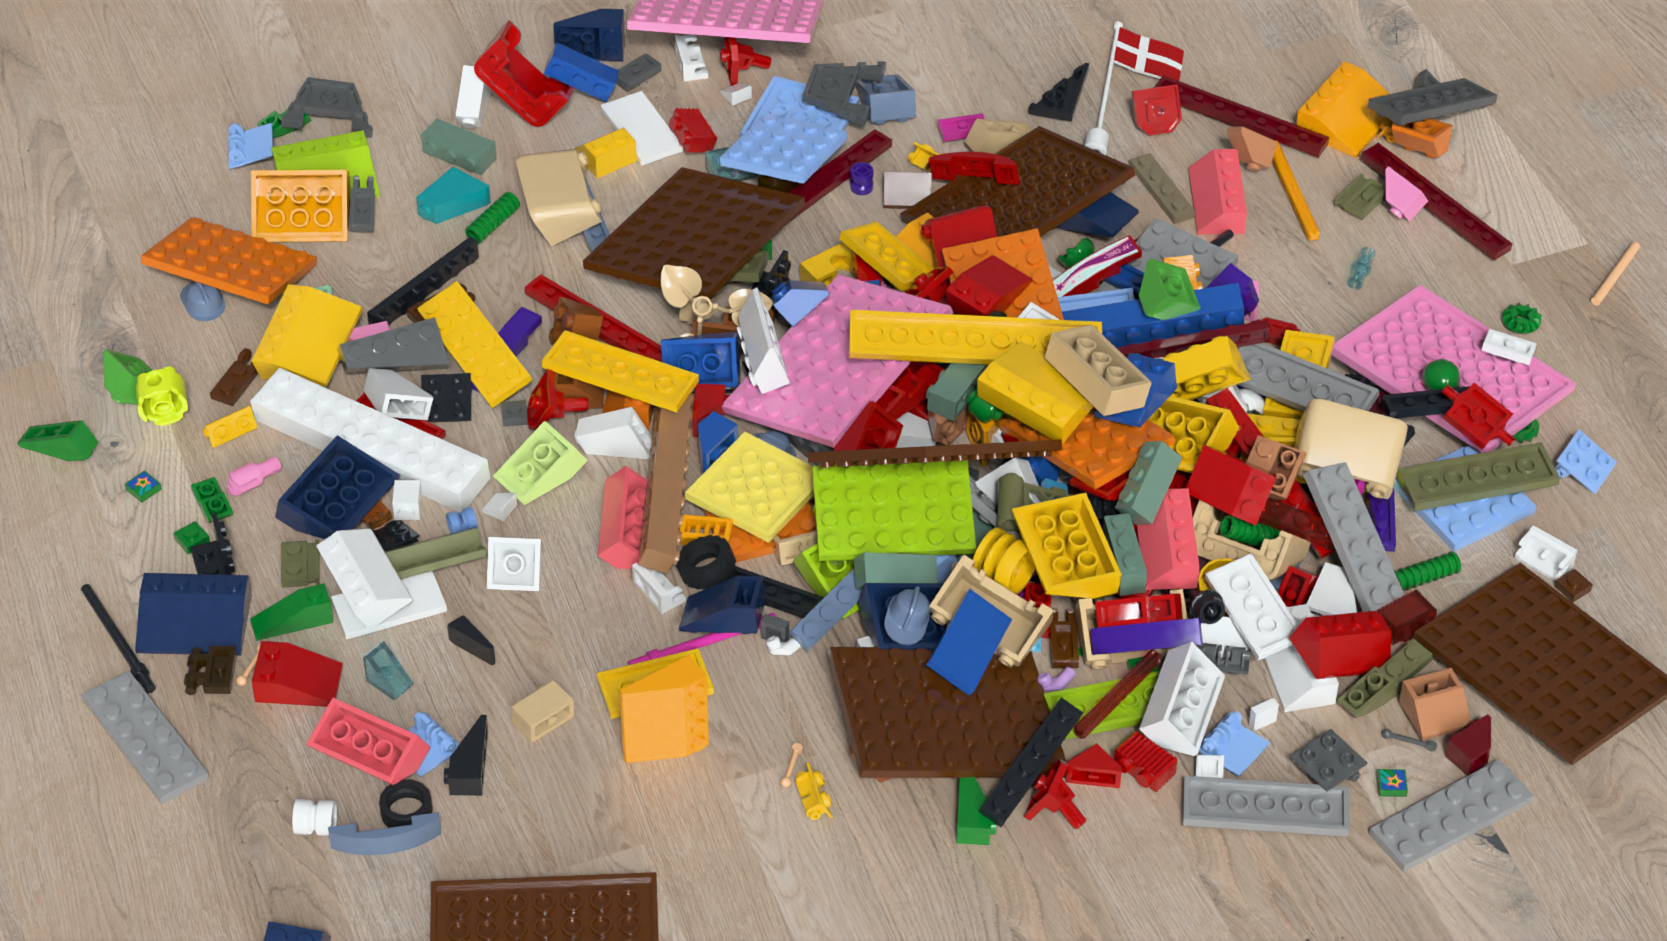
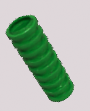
M505 192L484 213L480 214L475 221L466 227L465 233L467 237L471 236L478 241V244L482 243L488 235L492 234L497 227L520 208L519 199L513 193Z
M1227 515L1222 520L1220 532L1223 537L1257 547L1262 546L1264 538L1275 539L1279 536L1280 531H1284L1259 523L1253 525L1232 515Z
M1450 551L1447 554L1435 556L1433 559L1429 558L1426 561H1421L1419 564L1415 563L1412 566H1406L1405 569L1394 570L1402 590L1408 591L1411 588H1417L1418 585L1429 584L1432 580L1437 581L1439 578L1443 579L1446 576L1460 573L1461 561L1455 552Z

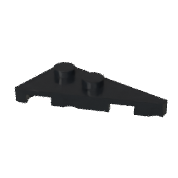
M1084 63L1074 70V75L1068 79L1063 78L1050 91L1045 92L1042 95V100L1037 104L1031 103L1029 114L1072 121L1089 72V63Z

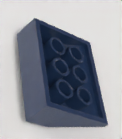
M337 435L278 500L275 518L295 531L323 539L328 538L336 531L354 530L394 485V481L400 478V474Z
M144 573L139 596L135 652L191 655L192 649L199 647L202 649V654H208L209 646H236L237 656H241L252 598L249 576Z
M866 583L858 603L862 622L875 646L879 647V649L900 648L903 650H916L924 648L926 650H934L947 624L942 626L936 623L931 618V612L923 638L912 645H903L892 640L886 633L884 621L889 602L895 595L907 589L914 590L918 586L920 587V592L927 597L930 606L944 583Z

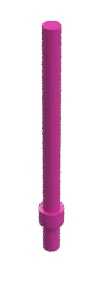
M773 612V613H770V614H767V615L776 617V615H775L774 612ZM713 632L662 650L654 649L648 651L644 656L629 660L628 665L701 648L742 633Z

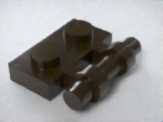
M209 646L208 654H202V649L199 647L193 648L187 660L189 670L184 678L185 693L193 695L196 693V688L199 685H203V691L207 694H231L237 657L236 646ZM206 667L205 672H199V669Z

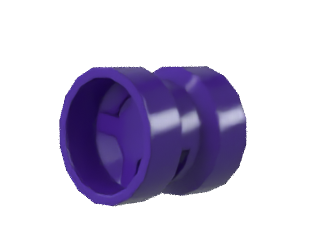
M860 162L854 164L850 169V189L856 195H867L873 191L874 169L870 164Z

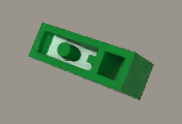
M83 420L30 426L17 442L21 448L65 461H83L88 459L92 455L93 449L99 443Z
M325 583L298 589L250 618L256 641L333 623L331 602Z
M975 777L960 778L956 844L990 845V835H996V824L979 812L987 798Z

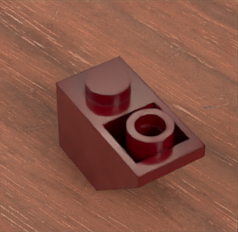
M1488 714L1479 720H1473L1461 732L1453 733L1447 741L1445 757L1467 776L1488 764L1491 750V716Z

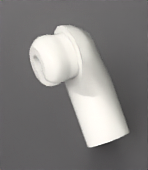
M772 636L766 641L767 650L772 655L789 656L802 647L793 637L787 642H780V638L777 636Z

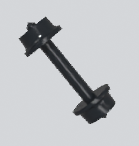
M1196 588L1183 589L1184 599L1189 597L1192 600L1190 614L1193 619L1201 618V623L1214 624L1223 617L1225 607L1219 593L1208 589L1198 592ZM1166 589V592L1169 594V591H1170V590H1178V589Z

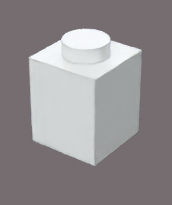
M420 480L394 481L392 501L394 520H420L422 504Z

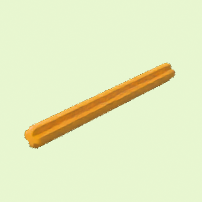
M1276 141L1277 145L1272 162L1307 239L1310 241L1318 240L1320 238V230L1279 142Z

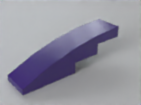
M521 307L499 331V336L515 356L528 345V336L542 323V316ZM471 382L472 389L479 392L477 388L474 386V384Z
M1201 618L1091 629L1093 655L1176 648L1189 642H1193L1195 645H1203Z

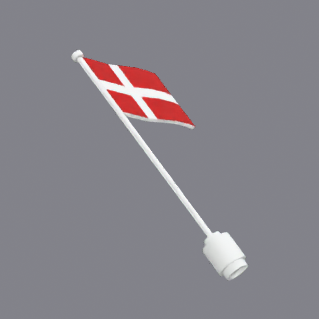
M1119 21L1115 22L1113 27L1115 34L1097 128L1090 129L1087 132L1084 146L1104 155L1107 153L1109 135L1102 129L1113 64H1118L1134 72L1161 79L1164 75L1179 81L1184 51L1180 48L1126 30Z

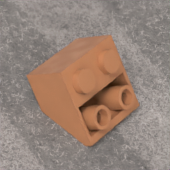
M1258 435L1247 462L1277 475L1267 500H1287L1306 452Z
M1452 668L1403 681L1399 702L1422 741L1463 730L1471 723L1464 688Z

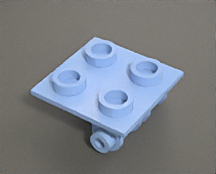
M233 123L228 128V133L230 134L228 136L229 169L272 156V123L247 131H243L238 123Z
M1579 429L1557 459L1559 464L1556 466V471L1560 478L1572 474L1595 494L1617 462Z
M1234 711L1233 713H1228L1202 740L1198 753L1202 755H1224V768L1240 777L1267 748L1270 742L1242 726L1241 714Z
M418 712L414 716L415 726L407 731L418 735L431 747L418 771L415 772L421 777L449 759L459 743L427 713Z

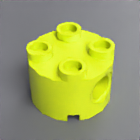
M168 366L163 369L142 373L137 377V384L135 386L139 416L144 421L149 423V420L154 421L155 425L162 426L173 424L183 418V413L185 410L186 412L188 410L186 384L183 377L176 373L175 368Z

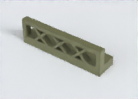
M477 527L385 551L400 579L488 556L486 548L482 546Z

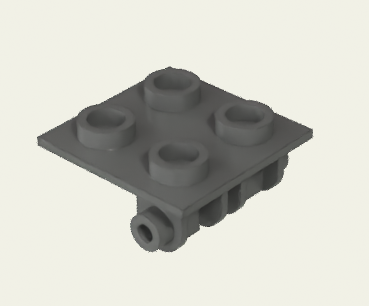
M1203 643V645H1197L1220 671L1231 674L1249 673L1250 648L1246 650V647L1232 646L1231 659H1229V645H1227L1225 658H1221L1222 645L1220 644L1218 657H1215L1217 644Z
M1329 729L1290 756L1326 792L1345 779L1352 780L1353 782L1357 781L1361 776L1359 770L1368 764L1332 729Z

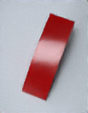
M1181 594L1142 596L1095 602L1098 628L1183 620Z

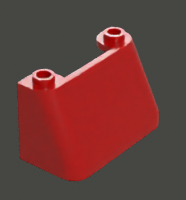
M508 20L476 61L474 72L479 79L529 124L540 127L546 124L569 101L574 87L552 77L547 78L515 49L521 40V32L518 27Z
M977 206L925 221L924 225L921 226V237L926 240L927 244L933 245L937 268L946 267L942 249L997 237L990 206ZM949 277L940 284L945 291L950 286Z

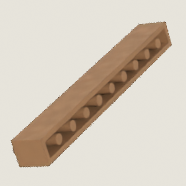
M692 392L677 413L655 406L638 566L668 574L672 564H677L680 556V550L677 547L680 543L682 532L678 530L682 525L684 517L680 511L685 502V496H682V493L687 483V479L684 476L689 464L685 459L689 454L690 444H687L692 431V427H689L693 417V410H690L693 405L695 396Z

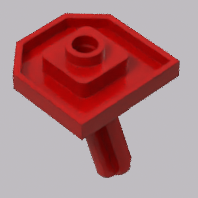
M724 37L723 49H720L721 63L725 64L730 86L738 84V70L748 69L750 65L763 69L770 68L772 60L769 56L754 53L751 46L737 43L735 37Z
M1178 84L1131 91L1135 123L1138 128L1147 135L1174 131L1182 120Z
M938 267L927 274L922 273L913 280L914 285L905 293L947 305L946 291L940 284L953 271L950 267ZM953 311V314H952V315H959V314L956 313L955 311Z
M547 369L529 398L527 408L528 428L536 430L544 421L547 422L549 418H564V412L587 411L589 408L588 398H564L563 392L556 391L554 371Z
M1059 758L1045 775L1041 773L1037 777L1033 785L1035 792L1023 817L1031 821L1045 807L1053 813L1060 810L1074 829H1078L1086 823V818L1072 802L1075 794L1063 780L1068 768L1065 761Z

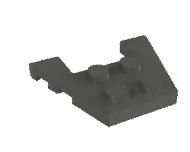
M878 61L877 65H866V62H858L857 66H844V63L814 64L803 92V101L858 125L865 126L870 114V106L849 103L858 78L882 81L886 70V62Z
M311 77L306 79L297 93L296 99L288 107L287 113L282 116L281 121L282 127L302 129L303 115L306 113L314 116L322 115L337 119H351V132L364 130L365 136L368 138H372L373 132L372 126L368 123V116L362 109V102L354 83Z

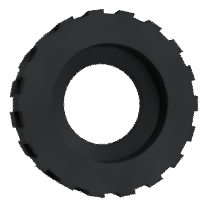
M707 535L705 537H698V539L692 540L683 546L676 566L685 585L687 584L688 587L695 589H707L720 582H724L728 576H731L733 569L736 567V559L729 542L724 537ZM717 557L705 566L695 567L702 560Z

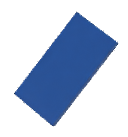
M969 589L964 594L926 665L970 696L977 687L1012 619Z

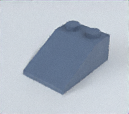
M899 74L885 75L881 82L857 79L855 87L861 104L870 106L868 119L874 124L887 123V120L893 119L898 122H905L909 118L916 117L915 90Z

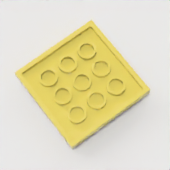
M744 432L685 492V499L720 518L733 519L734 525L769 543L773 536H776L814 496L813 466Z

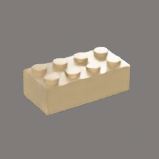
M1093 325L1067 329L1051 334L1044 358L1103 416L1144 407L1152 382Z

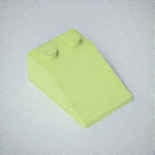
M544 421L493 477L508 491L516 493L517 499L526 505L571 479L588 460Z

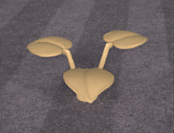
M664 265L661 273L662 292L669 304L682 308L687 305L689 300L693 303L692 308L698 318L697 335H702V322L709 319L713 315L714 310L732 313L734 324L740 326L738 315L752 292L751 289H741L732 293L729 297L731 309H727L717 304H712L711 300L706 296L694 298L702 290V280L695 270L683 266ZM760 292L769 312L773 305L772 300ZM685 333L679 337L694 336V334Z

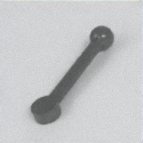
M1390 729L1382 731V737L1385 739L1394 738L1426 747L1431 752L1436 751L1437 743L1435 741L1429 740L1425 742L1392 733Z

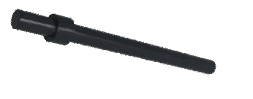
M89 584L83 585L81 587L82 593L131 668V674L141 683L146 693H152L156 687L149 677V671L145 664L139 662Z

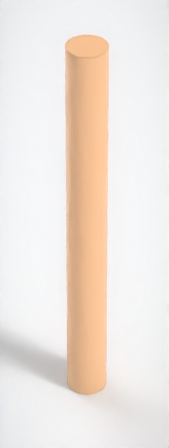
M1632 242L1591 299L1594 305H1600L1640 249L1639 243Z

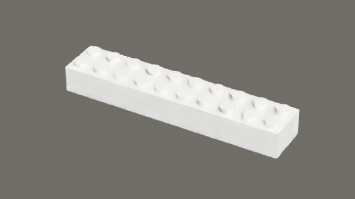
M278 368L250 401L255 421L322 451L338 435L400 474L398 480H420L422 496L458 512H462L463 508H467L491 479L487 459L282 368Z

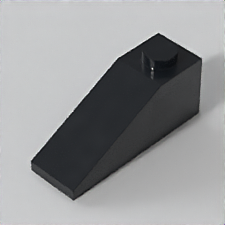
M481 715L450 756L449 768H444V784L449 785L450 795L483 796L488 742L487 715Z

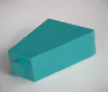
M455 167L450 168L416 197L418 215L435 224L482 208L491 203L489 185Z

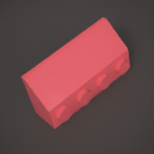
M1213 149L1188 168L1197 235L1222 234L1227 229L1232 230L1234 234H1245L1247 210L1237 149Z
M627 466L605 479L598 556L618 569H632L633 564H638L647 480Z
M1189 488L1168 489L1153 524H1136L1138 543L1147 570L1145 590L1195 589L1198 584L1200 567Z
M332 698L306 744L308 747L391 785H395L418 771L431 748L418 735L335 698Z

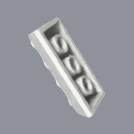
M755 288L750 293L738 315L740 326L737 327V331L746 356L744 357L749 371H751L748 372L753 386L758 385L761 393L764 394L788 385L790 382L774 323L758 288Z
M371 529L336 531L316 545L355 615L369 630L413 601Z
M1307 604L1287 607L1298 625L1306 617H1312ZM1294 645L1264 658L1284 712L1336 703L1339 685L1337 678L1316 679Z
M1193 642L1168 650L1139 728L1156 745L1191 756L1198 754L1225 675Z

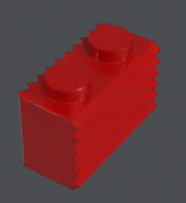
M677 107L670 118L669 127L677 136L679 143L684 147L686 153H712L717 136L698 108L679 109Z
M1134 731L1114 751V760L1122 767V773H1128L1136 778L1137 782L1144 788L1149 787L1153 791L1158 792L1176 774L1178 761L1176 756L1173 757L1168 751L1160 748L1159 745L1147 739L1142 733L1139 734L1138 731Z

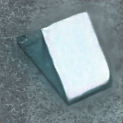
M385 641L379 643L363 656L366 681L392 700L397 699L414 684Z

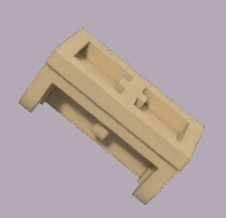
M817 530L781 540L778 536H773L772 540L776 546L773 548V554L781 566L794 563L793 560L798 555L818 543Z

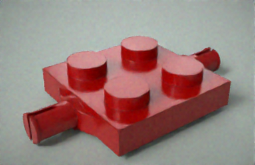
M1473 383L1466 391L1460 394L1449 385L1441 392L1453 401L1451 408L1444 415L1443 419L1483 450L1491 440L1497 437L1508 446L1516 439L1504 430L1506 423L1513 416V413L1476 383Z

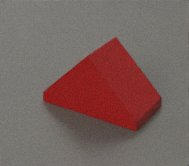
M1097 743L1067 762L1066 783L1120 788L1122 767Z

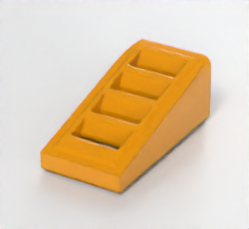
M683 514L684 517L679 530L682 532L680 545H687L690 541L707 535H718L721 538L724 537L727 542H730L733 519ZM715 527L714 534H709L710 528ZM720 527H725L724 535H719ZM701 528H705L704 534L700 533Z

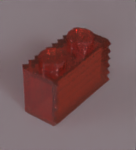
M1417 589L1377 610L1384 617L1386 624L1391 630L1392 645L1401 641H1409L1414 636L1416 630L1435 619L1437 609Z

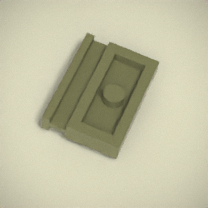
M1361 173L1335 198L1334 205H1341L1344 207L1343 210L1364 219L1386 198V186L1372 178H1364V174Z
M315 540V543H307V541L281 542L282 588L308 586V583L320 584V552L316 546L319 544V540Z

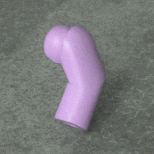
M1066 667L1057 677L1051 678L1049 673H1041L1037 677V681L1043 686L1044 691L1063 690L1071 682L1076 673L1072 668Z

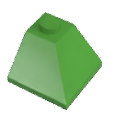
M1151 258L1147 261L1139 292L1142 309L1147 316L1166 320L1198 311L1201 308L1185 268Z
M105 349L103 352L104 387L112 394L111 398L117 403L136 405L135 386L137 384V377L142 373L152 371V369L139 357Z

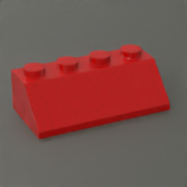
M1378 611L1306 617L1289 637L1316 679L1367 674L1373 667L1376 666L1379 669L1391 658V630L1386 624L1384 617Z

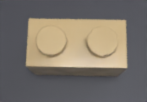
M553 680L511 706L512 724L533 743L575 716L573 698Z

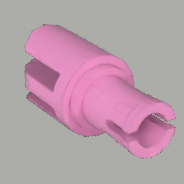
M273 456L262 463L255 464L250 462L230 471L227 482L228 493L238 496L262 485L263 478L281 471L279 460Z

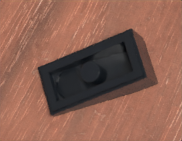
M464 615L447 625L449 640L453 644L490 665L495 664L494 646Z

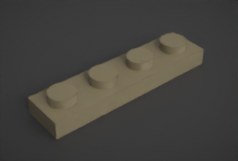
M1151 153L1130 159L1129 166L1134 167L1136 176L1173 224L1195 218L1194 208Z

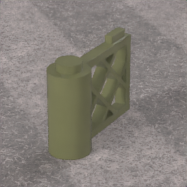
M1007 473L998 480V526L1009 532L1019 530L1011 511L1012 508L1035 504L1029 497V493L1036 494L1042 502L1072 495L1067 494L1065 489L1053 486L1051 489L1025 483L1021 476L1015 473Z

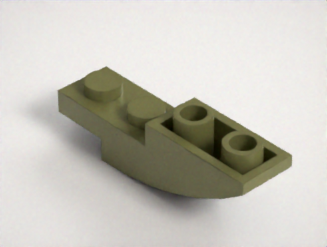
M1413 638L1379 669L1376 666L1373 667L1341 695L1337 702L1356 718L1366 715L1399 695L1403 681L1414 678L1418 672L1433 660V654Z

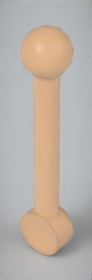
M260 644L257 646L256 655L243 675L237 678L236 682L238 685L243 686L247 683L246 678L256 665Z
M800 743L792 745L793 755L786 775L781 779V785L785 788L791 785L790 777L797 756L803 751V746Z

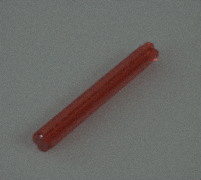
M1150 650L1074 726V734L1081 739L1086 738L1161 663L1162 655L1156 650Z

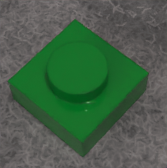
M196 521L173 533L174 540L187 554L191 553L190 546L210 542L209 535Z

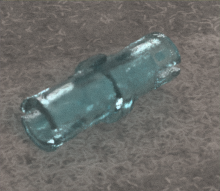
M1368 247L1362 248L1358 260L1354 261L1352 265L1353 272L1348 279V286L1350 288H1353L1355 282H1357L1355 290L1361 289L1365 277L1370 274L1371 263L1376 256L1372 248L1368 255L1366 254Z

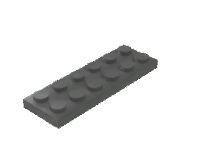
M1462 78L1370 98L1367 107L1375 111L1377 115L1391 119L1394 124L1404 126L1406 123L1421 122L1424 119L1438 118V116L1446 114L1453 115L1455 112L1469 111L1472 108H1484L1486 105L1496 103L1497 94Z

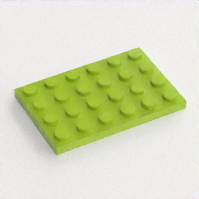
M968 460L812 467L819 561L854 560V558L864 552L921 555L975 554L976 540Z

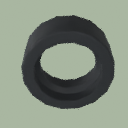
M401 780L395 785L390 784L380 794V815L383 823L388 828L412 825L411 816L430 814L433 811L429 790L422 783L415 780ZM403 798H414L422 803L420 809L406 815L397 814L390 810V806L394 802Z

